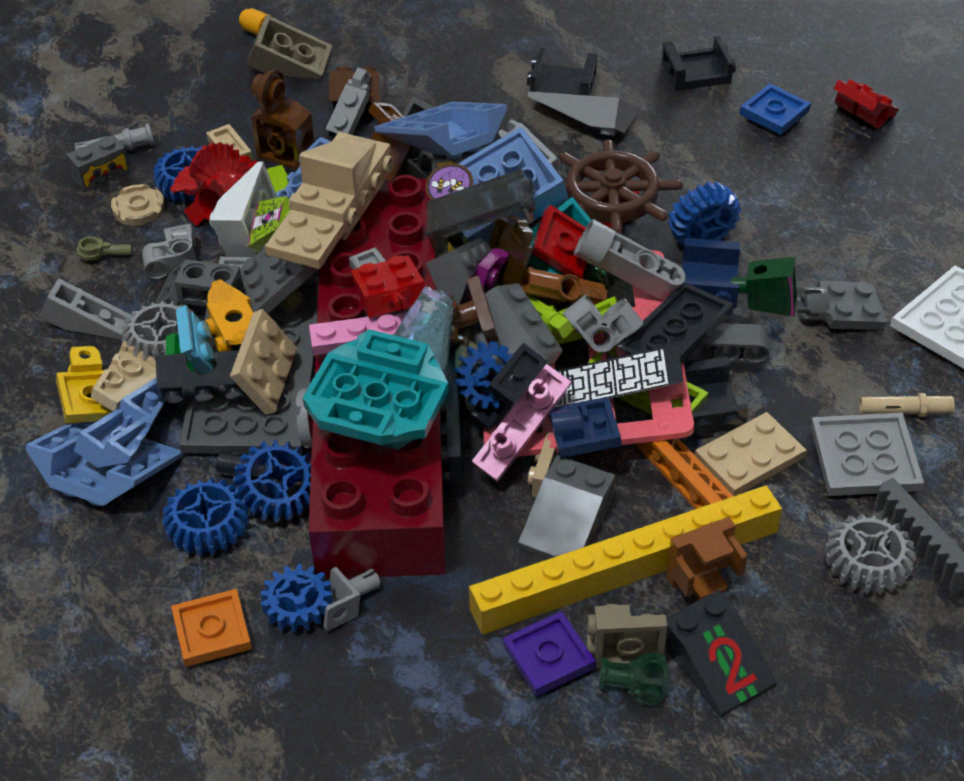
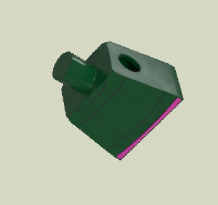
M795 257L752 261L749 263L747 277H732L731 284H739L738 294H747L749 309L795 316L798 297Z

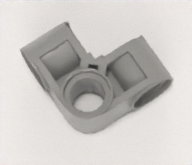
M191 223L164 228L166 241L150 243L143 248V266L147 277L161 279L167 277L170 271L185 259L197 261L196 241Z
M585 294L563 312L575 330L598 352L611 350V348L633 334L643 324L642 319L625 298L616 302L602 315ZM597 331H607V338L603 343L597 344L593 342V336Z

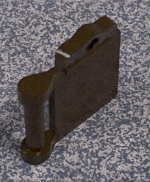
M497 211L493 217L495 223L488 245L491 250L498 248L505 250L509 254L506 264L502 265L497 283L499 286L516 283L521 285L532 253L533 232L529 229L527 220L521 219L519 215H509L505 212Z

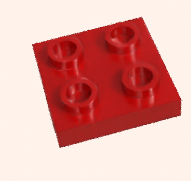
M838 79L833 88L838 91L835 97V104L875 128L881 127L889 116L895 117L899 110L898 107L892 104L893 99L884 94L874 92L872 87L862 82L858 83L852 79L845 82Z

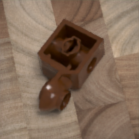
M270 70L263 75L258 74L253 79L251 85V94L257 98L260 108L251 116L257 158L297 170L300 166L298 161L299 155L315 143L312 113L297 101L285 98V76L281 70Z

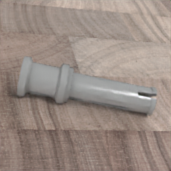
M149 123L145 124V127L133 130L126 128L122 133L114 135L125 149L133 151L134 147L147 144L155 146ZM97 138L86 142L74 143L75 149L77 150L80 147H85L89 144L99 141L102 138Z

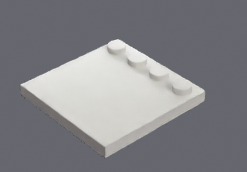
M955 265L893 316L890 326L963 369L964 270Z

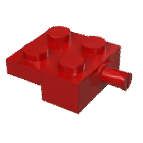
M409 255L394 256L388 261L377 264H363L358 269L351 270L353 282L360 293L362 306L369 318L401 311V309L404 311L406 308L424 304L423 301L428 302L424 280Z

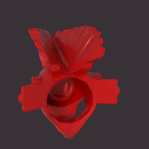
M212 142L197 151L195 157L192 158L191 165L184 167V170L178 173L170 190L172 193L184 191L188 195H195L194 202L184 210V213L188 215L189 221L198 226L204 218L210 221V215L214 212L218 200L258 161H251L248 155L240 156L239 150H233V144L228 145V143L223 144L222 142L215 144Z

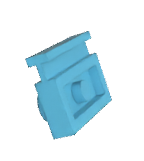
M187 305L176 309L181 354H186L192 366L201 375H205L213 371L212 359H214V353L209 343L211 332L208 324L205 321H200L193 312L189 314Z

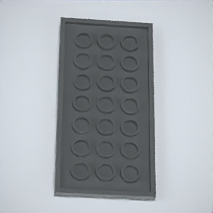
M309 277L298 287L302 294V301L296 310L288 312L277 305L268 313L271 319L276 322L278 327L297 347L276 412L265 415L248 395L239 399H228L226 397H213V399L208 401L188 399L179 443L182 453L220 454L222 451L237 454H249V448L252 445L260 450V443L263 440L270 447L275 439L278 440L279 446L283 447L289 441L291 443L290 449L292 450L301 446L303 453V444L300 442L296 424L297 415H300L301 407H297L296 397L298 391L301 388H308L313 379L316 355H313L309 325L317 324L319 277ZM242 280L243 288L241 292L248 296V293ZM206 310L205 320L209 319L208 310ZM231 313L226 317V320L236 322L242 318V315ZM215 335L209 337V343L214 353V359H212L213 370L217 365L218 352ZM241 344L231 345L232 351L240 350ZM194 369V373L201 375L196 369Z

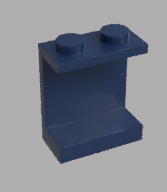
M685 238L682 269L685 273L684 282L733 304V308H736L739 284H731L732 277H738L741 242Z

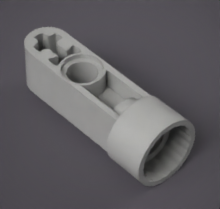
M594 219L585 228L574 251V255L596 267L598 266L661 300H665L685 281V273L679 265L622 236Z

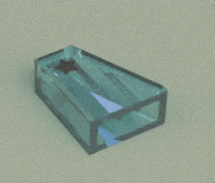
M425 286L393 334L429 344L434 353V358L441 367L445 377L447 375L453 323V300L445 292L438 289L434 291Z

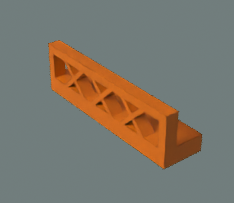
M679 438L667 441L636 443L638 449L694 509L733 497L727 488Z

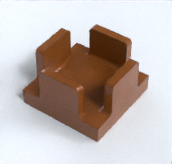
M730 517L670 539L666 579L672 588L679 586L685 597L694 593L697 599L700 600L717 590L720 593L726 592L728 585L718 571L722 568L731 566L737 576L745 574L747 554L735 538L736 525Z

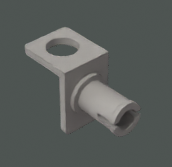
M337 567L331 569L330 583L332 594L338 601L326 606L324 628L329 631L358 617L360 596L380 588L379 577L377 573H374L373 569H369L350 580ZM344 607L346 609L345 612L334 619V614Z

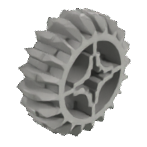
M163 300L160 304L152 302L151 306L148 307L141 305L140 311H132V316L125 318V325L122 326V342L127 341V346L134 345L133 356L137 357L138 352L142 350L144 362L147 361L149 355L156 361L155 355H165L166 336L172 333L179 335L176 309L185 304L178 306L175 301L166 304Z
M860 513L857 520L848 516L845 522L839 521L835 529H832L829 533L828 542L825 547L827 566L831 567L832 576H840L841 585L850 583L852 592L857 588L863 589L865 595L870 590H874L880 596L884 589L892 593L896 586L902 587L906 579L911 576L916 560L914 542L909 540L908 532H900L899 523L890 525L888 517L883 521L878 520L875 513L870 518H866Z

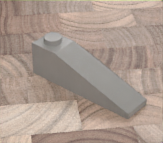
M528 91V97L600 130V134L605 136H615V132L625 133L639 110L638 107L621 98Z

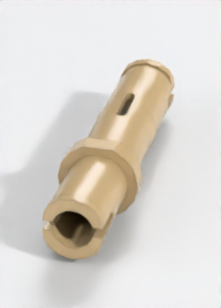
M918 393L917 396L860 397L859 399L861 415L903 413L926 417V414H953L955 407L954 397L926 396L925 393Z

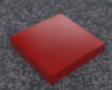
M549 205L544 211L535 236L532 254L566 275L573 274L581 279L587 262L575 256L574 251L586 227L554 206Z

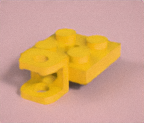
M94 346L72 347L69 356L70 365L68 372L56 374V384L65 424L96 422L113 412L94 399L87 397V394H92L94 385L104 372L102 370L100 353ZM86 354L89 355L90 358L84 359L81 358L80 355Z

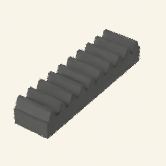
M894 478L883 482L878 490L874 511H883V520L888 517V520L891 519L890 525L899 523L900 532H908L909 540L914 542V546H916L915 555H925L923 564H933L931 570L933 574L942 573L940 582H950L949 592L964 591V551Z

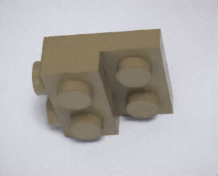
M617 604L595 606L594 614L587 615L588 634H586V647L596 660V668L663 665L667 633L666 615L642 614L640 616H631L629 605Z

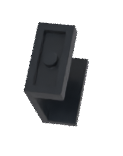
M540 48L537 57H533L532 71H529L527 75V86H531L530 92L591 96L597 76L598 54L588 53L584 69L545 64V48Z
M523 342L486 389L499 399V408H494L489 403L488 407L484 409L477 404L469 416L493 433L548 361Z
M728 357L683 363L686 381L708 392V399L696 412L692 413L694 432L688 437L732 431L746 423L748 406L747 404H737L729 384L731 364ZM689 395L691 404L694 401L695 397Z

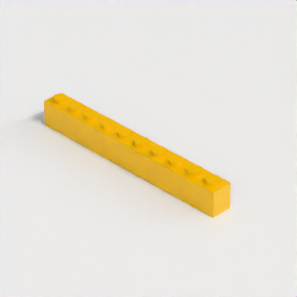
M767 485L471 585L469 586L470 611L481 634L484 635L665 572L668 566L671 538L726 517H730L736 525L735 538L740 545L777 533L782 507Z

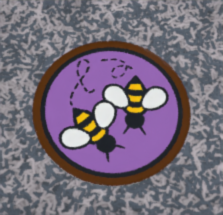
M454 163L442 165L429 175L425 186L426 193L437 204H456L470 193L473 186V176L463 165Z

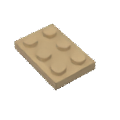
M264 309L253 312L230 377L262 412L268 415L276 412L297 347Z
M766 412L696 449L695 456L733 496H736L805 458L807 450Z

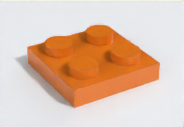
M237 589L171 606L185 667L252 649Z

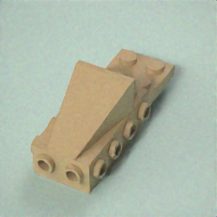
M338 132L332 142L301 152L299 159L302 184L289 199L290 212L265 245L266 255L320 269L339 239H347L392 171L394 159L391 156L390 144Z

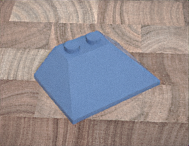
M450 102L374 126L375 132L432 154L446 155L447 159H456L462 157L463 152H477L482 150L483 145L492 143L507 111V104Z
M95 422L67 423L26 444L27 453L50 488L62 491L66 496H76L88 500L90 504L96 506L106 505L183 457V453L178 449L144 438L128 463L97 468L74 451L79 432Z

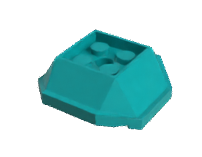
M369 329L358 335V339L342 344L328 352L303 396L304 407L319 429L399 450L415 439L426 438L449 392L448 381L434 358V353L429 344Z

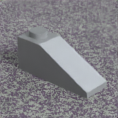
M59 278L39 314L40 318L64 330L120 340L123 339L122 326L125 325V318L132 316Z

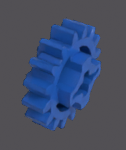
M490 341L488 347L486 343L478 342V350L468 347L469 356L467 358L463 356L458 358L463 363V366L457 367L454 370L461 374V378L455 380V384L464 386L459 393L464 397L469 396V403L473 405L478 403L479 407L484 409L488 407L489 403L492 407L499 408V399L486 389L513 354H507L509 350L507 346L501 345L498 348V343ZM492 355L499 357L503 364H496L495 358H492ZM473 386H481L485 395L479 394Z
M298 564L294 571H291L288 566H284V574L281 575L274 571L272 573L274 581L265 580V590L260 591L262 611L264 615L267 614L270 624L278 622L280 630H283L287 625L291 626L292 632H296L300 625H303L306 631L310 630L309 623L313 621L316 624H321L320 614L325 615L326 606L333 603L330 581H326L325 573L323 572L316 575L315 567L313 566L308 568L307 571H303L301 564Z

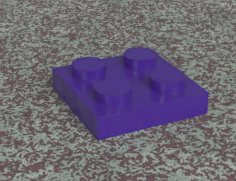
M562 611L503 637V647L536 697L596 668L595 658L588 651V648Z

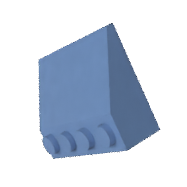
M521 126L458 163L465 166L473 176L472 189L462 201L452 205L440 206L464 244L482 237L483 242L488 243L495 223L493 221L495 212L501 211L509 215H519L521 219L527 220L529 224L543 216L545 209L549 205L556 208L569 199L564 180Z

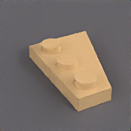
M127 341L123 342L119 353L115 354L108 369L104 370L92 389L91 398L112 411L118 409L122 398L156 378V361H154V358L149 355L147 361L144 362L142 350L138 352L137 357L133 356L134 345L127 346Z

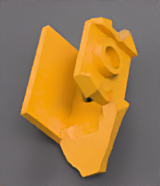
M220 279L211 283V289L207 295L208 303H206L209 319H206L205 322L209 326L211 336H216L215 343L218 352L232 351L231 345L242 344L253 311L251 309V300L248 296ZM231 313L242 315V318L236 322L226 320V317Z

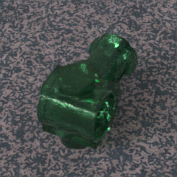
M644 653L637 659H632L630 664L610 662L608 658L602 657L599 688L604 689L606 685L624 687L639 702L647 705L661 704V699L667 692L669 666L665 661V656L659 653Z

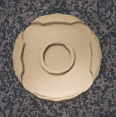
M145 184L131 185L120 190L116 198L113 197L111 209L115 219L122 224L131 226L144 225L153 222L161 216L165 210V201L163 194L157 188L154 190Z

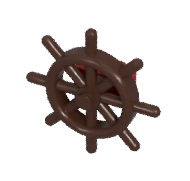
M605 140L603 143L604 151L589 154L579 160L566 152L559 155V160L571 168L567 175V182H564L568 199L573 197L591 220L594 219L619 234L622 233V224L624 222L638 219L647 213L660 221L667 220L668 213L655 205L658 199V191L680 190L683 187V182L679 179H658L655 169L651 166L660 158V153L655 150L641 158L628 152L614 151L613 142ZM636 176V177H638L640 180H631V179ZM585 177H587V178L591 179L592 181H582V180H583ZM639 191H645L641 196H639ZM583 192H594V193L591 194V195L588 197V196H586Z

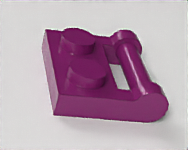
M492 249L477 266L475 276H479L484 293L496 287L502 265L506 264L509 255L505 250ZM471 292L469 293L467 302L471 301L472 299Z

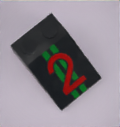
M719 590L666 617V651L720 717L776 687L777 681L740 615Z

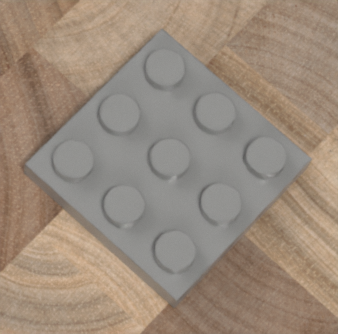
M903 413L812 417L810 426L828 496L876 494L882 483L892 478L906 492L922 491L924 481Z

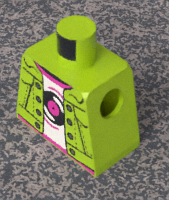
M282 196L257 203L247 247L256 253L263 249L264 245L270 240L290 212L288 197Z

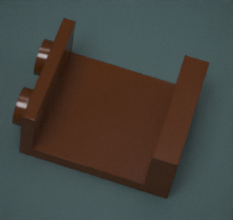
M372 102L368 110L379 121L377 125L404 117L392 104ZM374 131L371 140L390 144L394 163L392 171L386 180H392L401 175L414 146Z

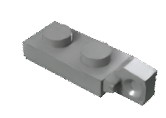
M358 67L352 80H348L326 127L329 133L337 135L338 132L353 135L370 97L368 83L372 75L367 70Z

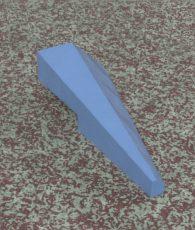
M157 378L122 398L118 409L79 432L74 451L97 468L128 463L165 404V401H158Z

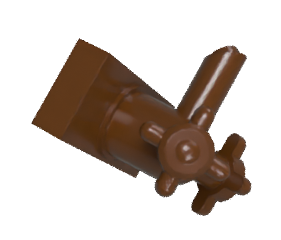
M479 276L467 279L472 295L471 301L458 305L453 300L454 296L451 294L436 299L434 305L439 309L433 310L432 316L442 313L448 325L446 332H437L436 337L438 339H442L446 344L452 346L458 344V342L464 343L466 337L459 336V330L479 324L482 327L487 344L490 341L495 342L499 340Z

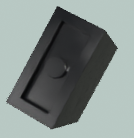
M714 36L712 48L677 52L673 41L663 42L661 63L675 91L731 83L732 73L736 71V64L734 58L730 57L728 47L722 42L720 36Z

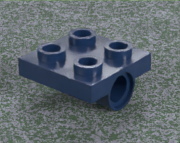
M609 396L557 406L549 414L560 458L622 446L621 436Z

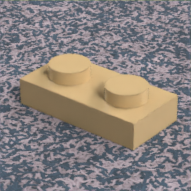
M230 124L206 132L209 143L214 142L216 144L222 142L223 144L228 143V145L233 144V150H239L240 156L248 155L250 160L253 159L252 151Z
M547 432L541 453L535 455L537 465L536 467L531 466L529 471L528 485H532L533 497H537L543 479L558 455V452H555V448H549L551 442L547 439L549 434L554 433Z

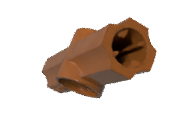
M526 268L520 285L526 295L549 299L553 303L564 302L574 304L585 294L594 305L607 299V290L604 284L579 279L573 274L560 275ZM562 284L565 288V294L562 291Z

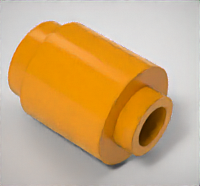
M253 8L245 9L239 16V24L245 31L257 35L265 16L268 14Z

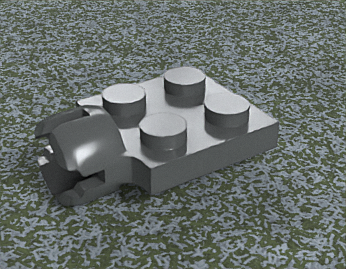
M819 281L817 287L807 286L800 289V292L804 294L797 297L796 307L798 317L802 320H824L828 323L829 328L885 329L887 319L873 283Z

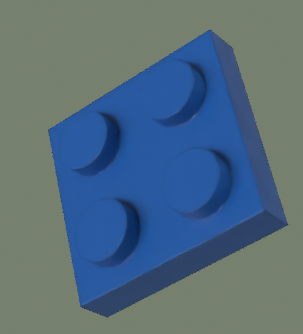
M769 83L740 106V115L781 135L810 112L811 103Z

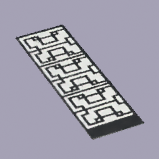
M678 344L557 370L558 373L570 380L572 385L555 407L608 396L613 398L684 382Z

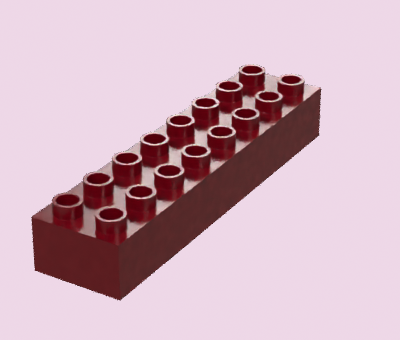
M400 175L392 180H385L347 239H339L327 257V263L319 269L317 324L368 317L362 306L360 293L352 279L351 270L353 268L350 266L349 257L375 247L385 261L394 256L409 255L424 280L427 301H436L437 287L426 265L427 262L436 258L434 202L426 193L427 179H418L411 175ZM424 304L416 305V309L411 311L422 310ZM438 324L434 325L435 336L438 332ZM438 338L419 341L430 345L434 358L439 364ZM328 353L316 355L315 375ZM440 410L426 438L415 439L399 450L319 429L313 420L309 538L316 575L323 572L325 573V578L330 579L331 569L337 567L347 579L363 574L369 569H373L378 577L446 574Z

